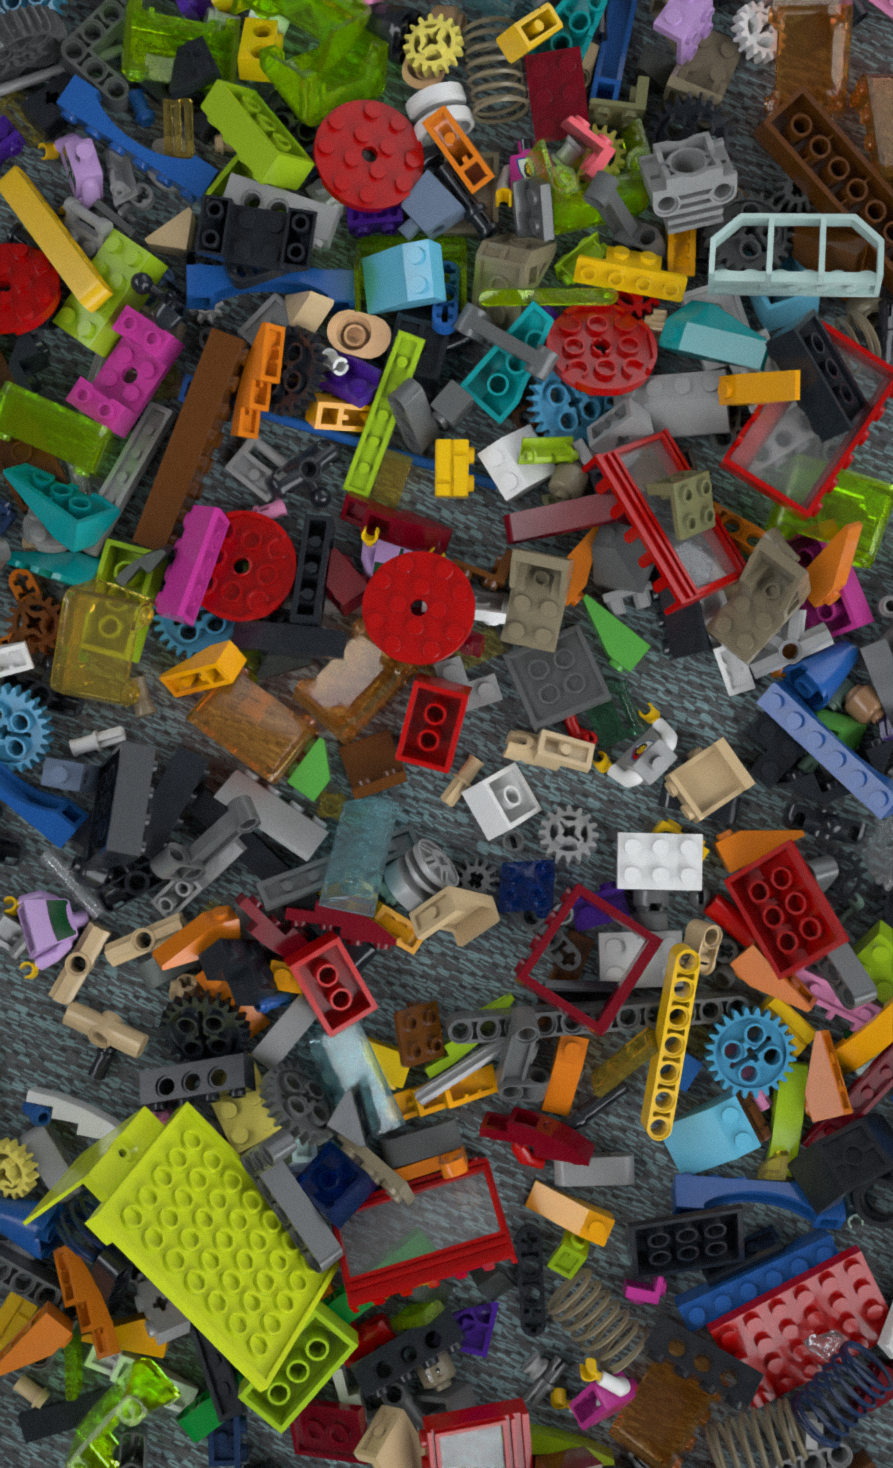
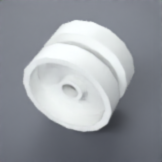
M448 81L428 86L414 94L405 104L409 120L415 125L414 131L417 140L421 141L423 148H428L436 142L422 122L443 105L447 107L466 135L473 129L475 121L470 108L465 105L467 98L460 83Z

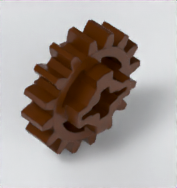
M38 593L36 600L31 594L26 595V602L17 599L19 607L17 609L10 607L9 610L13 613V617L5 619V621L12 623V627L6 629V632L15 635L10 641L12 643L26 641L31 654H36L38 648L41 653L46 654L48 653L47 646L57 649L55 641L57 639L65 640L64 636L60 634L61 630L65 631L69 628L62 624V621L68 619L67 615L59 613L63 606L60 604L53 606L55 599L48 597L45 601L44 595ZM44 606L47 609L36 612L32 607ZM23 616L22 626H20V620ZM34 618L41 620L39 622L41 631L33 628L36 625ZM54 621V629L51 632L52 622ZM38 636L42 641L30 642L27 639Z

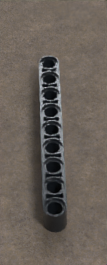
M200 782L194 789L198 793L191 808L187 806L185 808L209 829L228 812V808L215 799V794ZM254 831L243 833L238 837L247 847L238 859L261 881L292 870ZM314 893L286 905L315 909L316 900L324 898ZM308 923V926L319 936L330 931L319 929V924ZM336 926V931H333L339 938L341 927ZM340 938L359 973L379 953L370 942L363 941L362 946L346 944V939Z

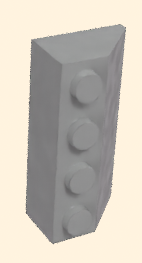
M725 369L650 376L637 389L624 395L613 396L614 407L629 396L650 412L654 433L651 435L661 432L666 428L672 438L730 433L729 406L719 405L718 396L719 376L727 375Z
M246 768L243 772L237 769L219 789L214 798L227 806L232 799L238 796H250L261 820V825L258 828L305 861L311 860L330 833L326 829L328 824L315 815L312 819L303 813L305 808L296 801L291 800L288 803L280 797L282 792L271 784L265 787L257 782L260 777Z

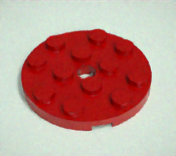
M354 100L336 107L324 118L314 139L313 161L315 163L314 167L317 168L322 180V185L333 198L351 209L367 213H377L401 205L410 195V191L422 176L424 152L421 141L417 140L413 125L399 111L378 101ZM371 149L376 160L373 162L364 160L362 152Z
M23 243L0 244V289L10 288L7 292H0V334L15 332L18 336L37 328L53 314L61 298L60 277L47 256L40 250Z
M584 302L563 310V314L554 320L545 341V347L560 356L552 369L554 373L569 386L590 396L624 395L637 389L650 377L657 359V343L649 326L642 319L637 320L627 314L626 308L607 302ZM595 346H603L607 351L602 354V351L597 350Z
M231 511L225 514L230 524L201 605L211 614L227 621H256L275 612L290 596L295 586L298 567L297 555L289 536L274 520L253 511ZM242 559L249 562V570L239 574L235 572L234 566L236 562Z
M425 551L403 553L385 562L370 578L362 601L363 622L374 644L390 658L401 663L414 665L437 663L454 654L470 635L476 611L474 592L463 571L449 559ZM415 601H423L427 605L426 612L421 616H416L411 612V607Z

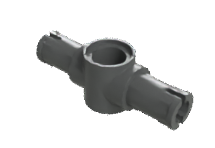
M381 1364L380 1373L384 1378H388L392 1371L389 1372L384 1364ZM397 1381L390 1386L400 1388L402 1396L393 1398L388 1393L381 1397V1400L386 1406L404 1409L416 1431H418L421 1426L423 1427L422 1417L425 1415L413 1402L414 1397L409 1392L407 1382L400 1385Z

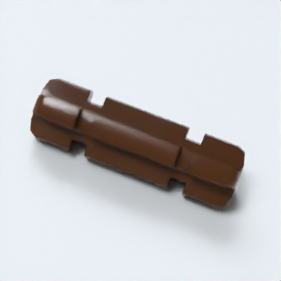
M739 1090L735 1095L740 1105H742L748 1121L755 1130L754 1132L759 1142L769 1140L772 1137V1133L768 1125H764L766 1121L756 1102H752L753 1096L749 1091L747 1097L743 1098Z

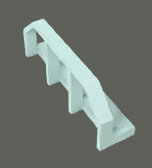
M740 213L711 237L708 295L879 297L884 271V239L857 214ZM742 226H768L766 271H758L756 269H747L745 271L718 269L715 271L716 248ZM774 226H820L818 272L814 270L789 272L783 269L772 271ZM826 226L852 227L877 249L876 273L869 270L861 272H844L842 270L825 272Z

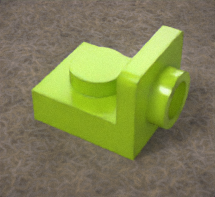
M565 1229L562 1241L548 1259L547 1267L571 1280L587 1259L590 1241Z

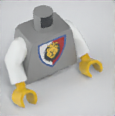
M647 703L651 708L650 712L644 715L639 710V715L648 724H653L652 727L613 765L603 751L598 752L603 759L602 761L595 762L592 759V763L598 772H607L608 776L624 787L630 788L639 784H653L678 757L673 751L677 744V734L663 718H660V712L651 703Z

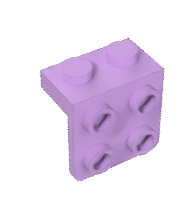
M669 0L654 21L653 29L677 43L676 64L678 63L683 66L686 61L690 62L697 52L699 42L702 38L706 39L710 35L714 25L712 23V15L715 10L713 0Z

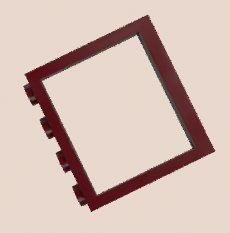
M577 883L572 888L568 886L560 896L559 900L563 903L557 911L552 909L545 919L544 924L547 927L542 935L537 933L528 947L532 950L526 959L521 957L513 970L516 972L513 980L596 1037H603L663 940ZM579 897L645 941L595 1020L529 976V973Z

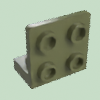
M638 76L636 86H631L627 102L590 98L588 113L591 127H593V124H596L598 130H602L604 125H607V128L619 129L621 133L632 134L635 131L640 132L646 110L650 77Z
M681 470L646 484L648 495H660L661 500L671 499L676 540H684L715 526V511L713 508L712 484L710 482L709 470Z

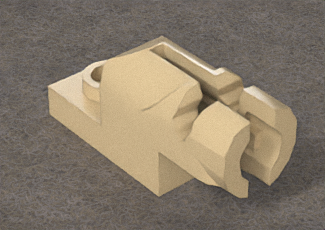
M542 729L539 735L522 730H510L506 738L505 744L508 745L506 750L503 751V757L515 761L521 760L523 763L557 771L560 766H565L588 773L591 769L595 744Z

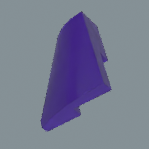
M491 1302L455 1311L468 1337L467 1340L462 1342L464 1347L459 1351L487 1358L499 1303ZM435 1331L432 1344L440 1346L441 1336Z

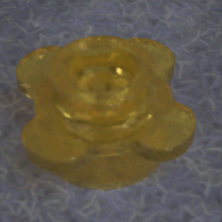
M328 791L321 792L319 795L321 800L320 808L317 809V815L320 818L328 816L333 817L335 820H341L344 816L342 808L346 802L345 795L342 793L333 795ZM330 803L334 804L333 808L329 807Z

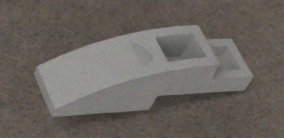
M237 838L205 867L206 874L203 878L192 883L172 880L150 902L165 918L181 912L233 864L247 847Z

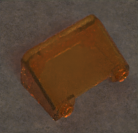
M773 0V6L770 7L768 13V21L770 25H773L774 30H778L775 89L764 100V112L767 113V118L802 85L833 120L844 117L847 104L852 34V0Z
M363 616L356 620L351 627L353 630L352 639L345 646L343 660H331L315 678L312 677L309 680L303 678L295 686V693L292 696L346 746L368 726L421 667V665L401 663L384 654L368 635L363 622Z
M243 665L233 683L208 689L188 713L186 719L263 778L273 784H278L283 781L289 769L304 753L303 751L308 743L319 733L320 729L316 727L318 721L305 712L302 716L293 712L253 682V679L249 677L252 672Z

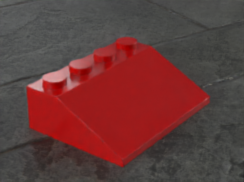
M789 839L723 880L778 980L795 975L850 941L792 839Z

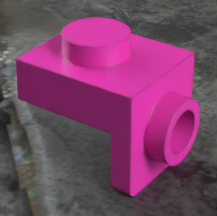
M664 1276L653 1277L652 1284L625 1278L622 1290L628 1301L634 1304L643 1305L644 1302L658 1305L660 1296L664 1297L667 1280L664 1279Z

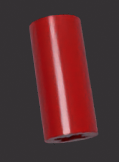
M717 893L714 895L710 903L704 907V914L746 948L756 940L740 910L721 894Z

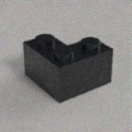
M765 711L759 712L742 731L748 739L762 750L747 766L746 770L752 779L765 790H770L806 750Z
M220 938L198 955L207 981H227L236 1006H256L278 990L273 972L269 968L264 950L258 940Z

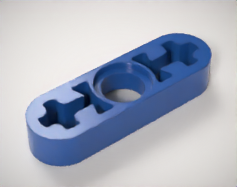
M443 261L444 273L450 274L449 283H445L446 294H450L453 299L448 302L433 304L432 328L438 334L448 335L455 331L453 326L458 317L460 269L454 262ZM442 312H448L446 323L442 322Z

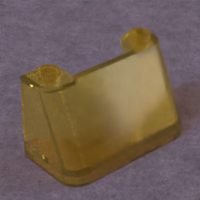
M99 578L70 587L66 591L62 602L50 679L51 689L63 695L125 707L135 704L140 696V688L136 680L129 679L137 631L148 626L153 620L154 599Z

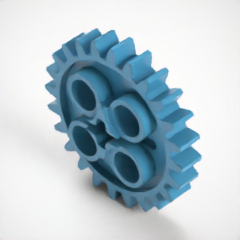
M553 370L545 382L534 376L538 384L529 385V388L534 392V396H528L526 399L533 402V406L527 408V411L535 413V416L530 419V423H539L535 432L545 431L543 437L573 436V442L582 438L584 443L588 445L587 427L603 416L606 410L613 408L612 405L607 404V399L613 396H590L574 389L564 381L561 384V379ZM552 389L555 390L557 395L555 402L550 397ZM585 404H587L590 409L588 416H586L584 413ZM562 415H564L567 420L565 428L561 425Z
M202 605L199 609L200 614L203 615L202 621L197 622L195 620L193 627L183 623L176 626L174 625L176 621L161 617L160 615L152 617L154 622L161 623L154 628L155 632H164L159 638L160 642L170 641L167 645V650L171 651L176 647L177 657L182 656L186 652L187 659L210 645L230 640L229 638L233 636L235 622L216 617L209 613ZM214 619L223 622V627L218 631H211L208 628L209 623ZM187 628H194L197 631L196 636L191 640L182 638V632Z
M6 683L2 687L0 686V710L2 713L0 715V760L11 772L17 768L22 772L28 767L31 769L37 762L39 763L45 758L44 754L51 750L47 744L54 741V738L48 735V733L52 732L55 728L47 725L52 716H44L43 712L48 707L47 705L41 707L37 705L40 700L39 696L32 700L30 698V689L21 693V685H17L12 689L10 683ZM22 715L27 719L28 724L23 721ZM17 741L22 744L23 749L18 745Z
M743 1005L742 1012L739 1014L732 1008V1017L728 1018L726 1015L721 1014L724 1023L713 1022L717 1029L716 1033L707 1032L708 1036L713 1040L712 1042L704 1043V1046L711 1050V1052L704 1054V1058L712 1061L706 1067L709 1071H716L712 1078L715 1081L721 1080L720 1086L723 1090L730 1086V1093L732 1095H735L740 1089L743 1098H746L748 1092L751 1091L756 1099L758 1098L759 1090H762L768 1096V1087L772 1086L779 1090L777 1081L779 1079L784 1082L788 1081L783 1073L785 1071H794L788 1065V1062L797 1060L795 1056L789 1053L797 1049L794 1044L788 1043L794 1038V1035L792 1033H784L789 1026L785 1022L779 1024L781 1018L777 1014L770 1018L771 1011L765 1009L760 1014L759 1007L754 1005L750 1013L748 1008ZM758 1026V1035L754 1038H748L747 1032L749 1028ZM767 1036H770L769 1041H765ZM730 1043H735L737 1045L736 1051L731 1055L724 1054L725 1047ZM749 1047H751L754 1052L752 1056H749L746 1051V1049ZM769 1049H775V1057L771 1060H764V1053ZM732 1062H736L734 1067H730ZM753 1066V1072L750 1076H741V1071L744 1067Z

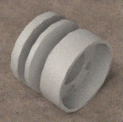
M421 839L415 843L414 847L406 851L405 857L402 856L396 859L384 872L385 881L391 893L400 904L411 912L446 886L456 887L459 884V876L452 861L436 844L426 839Z

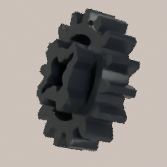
M839 847L837 854H834L833 850L828 848L827 854L835 859L839 873L845 874V878L841 880L842 891L837 882H833L830 887L835 889L837 896H832L827 892L823 894L827 901H832L833 908L837 907L838 901H841L844 907H848V899L851 898L852 901L858 902L857 892L865 894L866 891L861 888V885L869 883V880L862 878V874L868 872V869H860L859 865L863 860L862 858L853 860V851H850L846 856L841 847ZM838 859L848 861L854 868L847 870L841 867ZM857 878L854 889L848 893V883L851 879Z

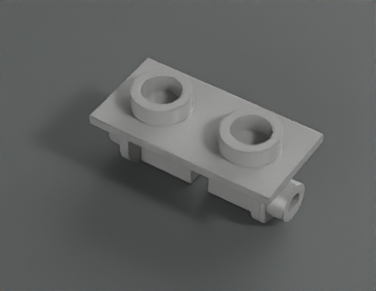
M106 148L103 153V160L106 162L105 166L114 206L117 207L139 193L131 159L125 154L123 157H120L109 148Z

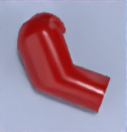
M576 715L563 720L569 737L596 745L598 736L590 730L581 728Z
M511 1143V1151L520 1164L543 1170L545 1158L533 1156L534 1153L530 1151L527 1145L522 1146L517 1143Z

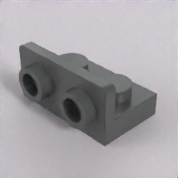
M538 176L512 181L511 188L516 236L521 238L535 235L543 241L553 240L554 226L550 183Z

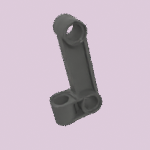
M597 171L584 193L583 199L587 204L599 211L614 235L611 241L614 247L624 246L629 250L637 252L650 251L663 257L667 251V244L658 229L633 218L616 190L619 185L618 180L605 171Z
M467 302L453 328L481 345L486 344L487 341L495 344L525 362L526 365L523 369L545 382L560 356L539 343L535 349L493 325V321L486 312Z
M242 795L232 799L227 805L228 812L192 845L170 842L150 861L152 871L161 879L178 880L185 883H192L203 878L206 874L205 867L240 835L252 832L261 825L260 817L251 797Z
M519 1006L510 1014L511 1023L499 1067L495 1071L497 1091L500 1100L504 1102L537 1103L545 1098L551 1074L541 1067L529 1066L535 1042L540 1037V1031L535 1010L530 1006Z

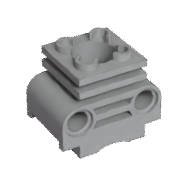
M709 131L694 134L681 141L659 142L653 144V154L639 157L640 174L654 213L662 217L668 235L723 222L722 204L731 201L737 193V171L733 169L728 157L723 137L712 140Z

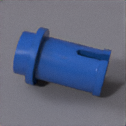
M142 89L131 90L129 92V103L136 115L135 122L140 124L141 127L151 126L156 120L155 111L150 109Z
M277 990L254 1006L256 1012L266 1014L271 1009L289 1006V1002H291L290 994L286 991Z
M25 1100L22 1105V1111L30 1117V1121L34 1126L42 1127L51 1121L52 1111L48 1106L26 1102Z

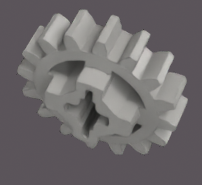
M568 805L567 810L563 812L560 807H557L556 815L548 812L546 816L547 821H541L540 827L543 830H539L538 838L543 840L540 842V849L547 848L545 856L548 858L554 855L556 864L563 859L566 866H569L571 860L580 865L582 856L588 860L591 856L590 851L596 850L597 844L595 841H598L599 833L594 831L597 829V823H589L592 815L582 816V808L572 812L571 805ZM551 829H553V833L556 835L554 841L550 837ZM584 830L587 836L586 843L584 842V838L581 836L582 831Z

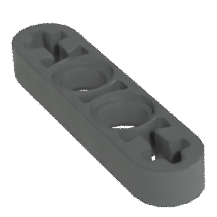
M511 883L504 886L500 893L503 905L533 938L537 933L542 935L547 927L544 924L548 916L545 911L519 884ZM508 889L512 891L518 889L520 892L517 896L519 900L524 903L527 898L530 904L522 907L519 914L515 911V908L519 907V905L515 901L508 902L506 900L509 896L507 893ZM533 908L538 911L540 917L536 924L531 925L524 920V913L527 909ZM559 928L557 930L558 941L554 945H548L545 951L560 968L572 971L581 964L582 955L579 949ZM563 940L568 944L563 947L567 953L573 951L576 954L574 957L576 963L574 965L571 963L565 965L562 962L565 957L560 951H558L557 955L552 952V950L560 946Z

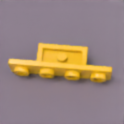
M608 246L605 259L578 255L573 281L682 302L688 276L661 270L662 256H658L653 252H637L629 250L624 246Z

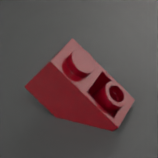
M335 547L331 550L326 582L327 598L345 617L362 605L363 595L369 580L363 573L358 574L353 568L354 564L350 557L345 553L342 555Z

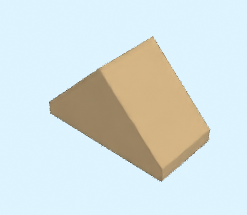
M190 207L144 239L152 252L184 257L185 252L192 249L196 218Z
M312 291L285 295L284 299L290 326L295 327L298 325L314 333L334 304L333 299Z

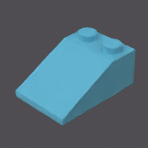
M425 239L404 243L362 258L368 314L375 315L447 302L441 244Z
M792 249L787 253L786 261L784 263L781 262L779 269L789 272L807 270L791 256ZM743 251L746 256H753L751 252ZM749 296L755 314L763 328H766L768 332L787 326L813 308L818 314L820 297Z
M730 1090L674 1118L671 1134L663 1140L680 1174L685 1172L696 1174L735 1160L761 1147L736 1095H732Z

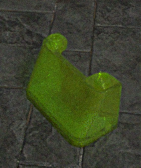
M127 0L123 11L121 73L126 75L127 80L133 82L148 80L170 85L177 47L203 35L221 73L222 79L220 80L235 84L241 20L227 17L225 25L219 24L216 26V20L211 19L209 24L158 14L155 13L154 7H149L148 11L142 8V0ZM215 82L199 90L210 92Z
M345 17L335 19L325 26L322 46L284 61V52L276 45H270L259 50L260 68L297 118L310 127L321 124L332 110L344 103L354 100H376L381 96L386 86L388 43Z
M804 455L793 456L779 477L776 490L801 505L827 465V462ZM841 468L836 476L839 479L838 484L830 494L826 492L820 501L824 505L815 518L810 516L805 521L800 520L799 517L772 501L764 531L767 532L771 528L777 527L781 531L782 536L786 538L785 541L792 539L798 533L829 544L845 525L860 521L863 526L852 565L858 568L869 569L875 561L893 509V484Z
M143 1357L131 1363L78 1424L64 1468H118L120 1464L117 1460L114 1461L113 1455L115 1448L120 1443L111 1434L120 1422L127 1426H136L148 1414L165 1405L167 1407L171 1406L181 1396L180 1391L153 1360Z

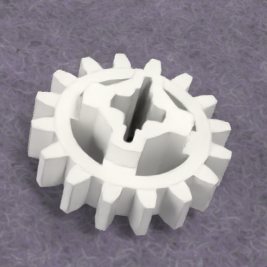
M754 1L745 4L737 11V15L732 18L735 25L731 27V31L737 35L733 38V41L739 42L740 47L738 51L742 52L744 50L746 52V59L749 60L753 57L755 64L761 61L763 64H767L781 54L780 51L785 48L782 40L786 38V35L781 32L784 24L778 23L779 14L773 15L771 13V6L765 9L762 1L757 4Z

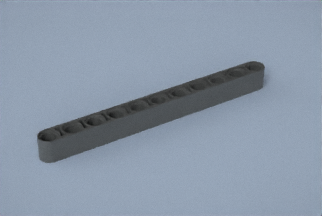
M732 989L696 992L690 1025L724 1022L721 1014L726 1015L728 1018L732 1017L730 1005L733 1001L739 1000V1005L735 1009L739 1014L742 1012L743 1005L750 1012V1003L742 994ZM661 995L627 998L606 1032L656 1028ZM608 999L570 1002V1004L592 1018L596 1012L602 1010ZM712 1002V1008L708 1012H702L704 1005ZM549 1004L530 1006L535 1010L537 1020L541 1016L549 1017L547 1024L539 1026V1038L591 1033L576 1022L564 1023L566 1015ZM517 1007L454 1012L446 1018L445 1029L451 1041L456 1044L506 1041L509 1030L508 1025L511 1021L510 1014ZM652 1007H658V1012L655 1016H647L648 1011ZM631 1009V1014L628 1018L620 1019V1014L623 1010ZM673 1010L669 1017L670 1019H675L679 1015H675V1010ZM487 1020L494 1022L491 1029L487 1031L480 1029L483 1022ZM455 1024H466L462 1032L454 1033L452 1031Z

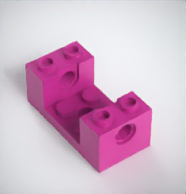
M126 305L111 328L120 334L122 338L93 383L80 376L65 399L99 424L124 439L185 347L184 344L170 333L161 330L155 323ZM136 369L137 379L133 383H126L125 374L127 371Z

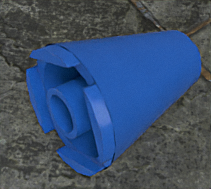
M845 640L837 641L829 647L802 658L795 664L787 665L782 673L786 672V678L783 681L805 699L804 702L811 706L810 709L812 711H820L826 707L858 662V649L851 642Z
M0 1197V1233L35 1258L42 1260V1257H49L60 1240L55 1228V1220L60 1218L62 1212L67 1211L65 1205L57 1202L25 1226L22 1222L40 1201Z

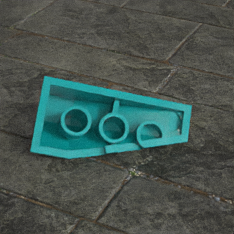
M562 0L554 10L563 23V28L525 55L580 46L583 62L609 0Z
M695 300L690 301L666 318L658 343L659 347L678 356L759 371L764 370L768 358L765 345L768 340L738 321V319L717 305Z
M532 301L506 332L535 349L538 343L544 345L554 319L535 301ZM494 344L459 385L473 397L474 401L501 424L519 404L531 374L523 369L526 365L525 362Z
M23 463L3 469V475L54 539L73 553L96 545L120 515L121 509L103 496L94 492L91 496L78 491V485L73 483L66 485L57 482L53 474L30 464Z
M11 552V557L6 564L26 569L33 574L91 593L102 555L98 554L95 557L88 553L84 555L78 552Z

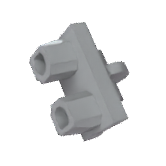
M648 581L643 593L619 589L602 594L600 599L602 605L606 604L608 612L616 617L627 613L623 599L628 597L633 598L636 610L650 607L651 596L649 591L653 588L651 581Z

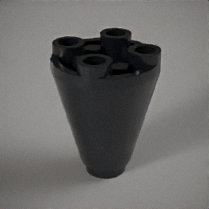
M351 3L346 8L344 24L387 60L401 66L406 57L403 50V45L407 44L404 35L412 34L409 26L411 24L416 27L419 25L418 18H422V12L409 6Z

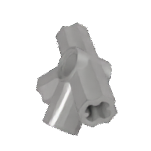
M798 609L766 644L764 649L749 663L755 679L789 664H795L802 658L833 645L834 642L825 623H819L805 630L807 610ZM794 643L797 648L796 654L791 658H785L782 653L783 647L786 644Z

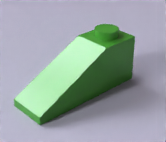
M585 594L581 599V603L605 656L610 659L609 666L620 674L623 671L628 674L651 646L589 595Z

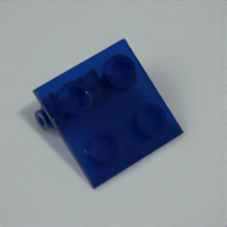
M555 859L502 863L498 913L534 911L536 917L541 919L547 918V914L550 913L553 906Z

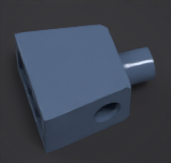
M427 169L410 191V195L401 204V208L409 219L398 230L408 241L420 231L428 239L434 240L463 220L466 211L462 204Z
M46 757L41 785L77 792L95 793L100 766ZM87 772V779H86V782H85V784H84V776H85V773Z

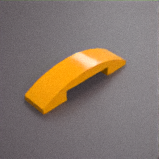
M893 996L884 1003L883 1009L849 1038L845 1039L843 1037L834 1045L843 1075L861 1067L893 1042Z

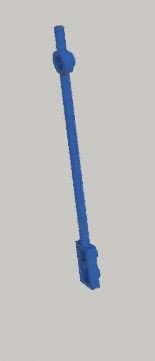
M185 374L178 402L184 403L194 376ZM237 396L234 397L231 406L233 407L235 406ZM261 412L260 414L262 419L356 448L360 440L358 436L338 430L314 429L306 420L293 416L281 417L271 412ZM391 446L387 447L385 457L435 472V460ZM469 465V475H474V484L496 490L497 486L491 477L472 472Z

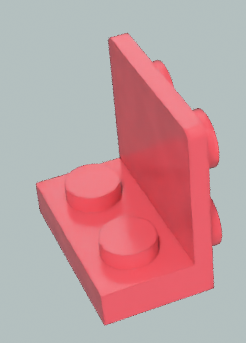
M570 115L560 126L593 151L591 154H588L579 167L583 170L579 178L588 184L592 181L597 171L604 169L616 150L611 147L613 142L602 133L596 135L589 130L590 124L578 115L575 118Z

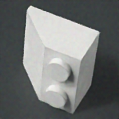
M531 424L498 439L478 453L479 458L506 501H516L549 479L556 467L555 463L518 464L522 437H538Z
M516 762L461 792L488 841L511 830L542 810Z

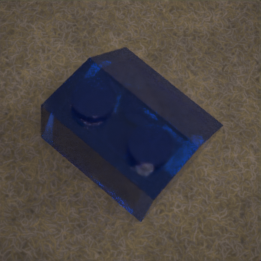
M330 1141L296 1178L316 1210L338 1230L341 1229L377 1188L371 1177Z

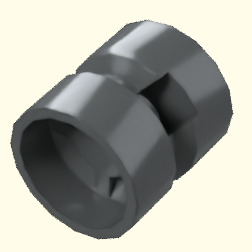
M632 889V904L636 906V910L632 912V919L647 930L668 929V913L664 911V908L669 905V890Z

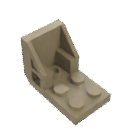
M713 30L706 39L702 38L697 45L698 49L694 58L690 62L686 61L683 66L678 63L676 64L667 82L660 107L665 109L666 99L675 103L676 94L678 93L685 100L688 91H691L693 99H697L699 93L703 92L704 101H707L710 96H714L713 105L716 106L720 103L742 52L738 51L740 47L739 42H734L732 38ZM706 120L698 122V124L704 127H711L710 122Z
M506 232L482 240L476 253L471 304L486 312L493 321V325L506 332L526 309L528 290L539 286L556 254L557 242L543 241L531 236L519 238L512 232Z
M762 538L755 546L739 578L741 587L705 626L706 633L746 665H749L800 608L811 591L808 571L765 538Z
M522 548L513 549L509 579L511 592L500 641L553 653L556 652L573 573L574 559Z

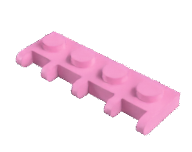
M810 967L796 973V976L818 999L815 1004L828 1010L825 1018L832 1020L835 1014L853 1022L850 1031L856 1032L860 1026L862 1027L883 1009L884 1004L874 1000L853 1010H847L841 1004L822 973Z

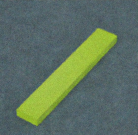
M402 330L398 331L342 489L355 492L366 498L370 497L396 425V420L387 397L404 380L409 377L413 378L426 342L425 339Z

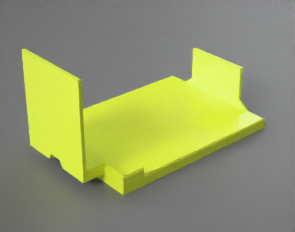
M188 1101L177 1108L164 1125L144 1106L82 1152L22 1223L26 1226L80 1185L84 1184L101 1201V1204L85 1222L88 1228L105 1245L108 1246L113 1242L259 1392L268 1389L340 1267L339 1260L321 1274H318L311 1268L244 1169L240 1161L241 1156Z

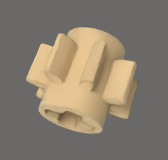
M654 309L651 316L646 315L644 322L653 332L657 345L666 318H668L667 310Z
M182 973L177 980L171 979L169 999L173 1000L176 995L182 998L185 991L193 996L195 989H198L202 995L203 987L197 982L196 975Z

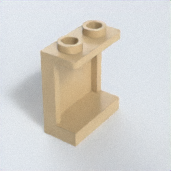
M724 737L664 777L666 783H664L666 790L673 798L677 796L682 804L680 807L682 813L689 821L693 820L695 824L756 784Z
M449 885L409 913L417 939L425 940L437 930L452 932L457 946L461 947L500 921L493 896Z
M381 1405L353 1453L359 1461L371 1463L374 1468H422L421 1456L425 1455V1448H421L419 1434L404 1409Z

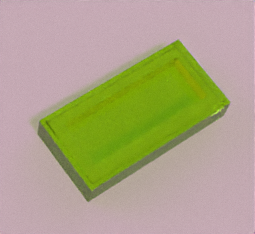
M440 1300L407 1305L391 1319L390 1324L394 1331L426 1326L445 1308Z
M73 1335L71 1341L64 1347L66 1401H75L83 1390L80 1335Z

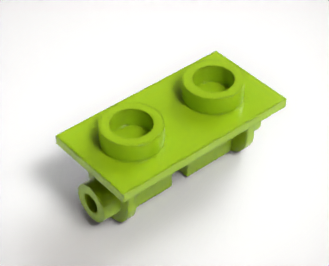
M597 231L590 237L583 238L572 252L564 254L558 259L554 266L558 281L561 279L566 286L576 283L573 281L578 255L605 259L608 246L604 242L600 245Z
M522 437L518 464L564 463L565 461L572 464L578 460L579 456L578 451L572 447L574 437Z

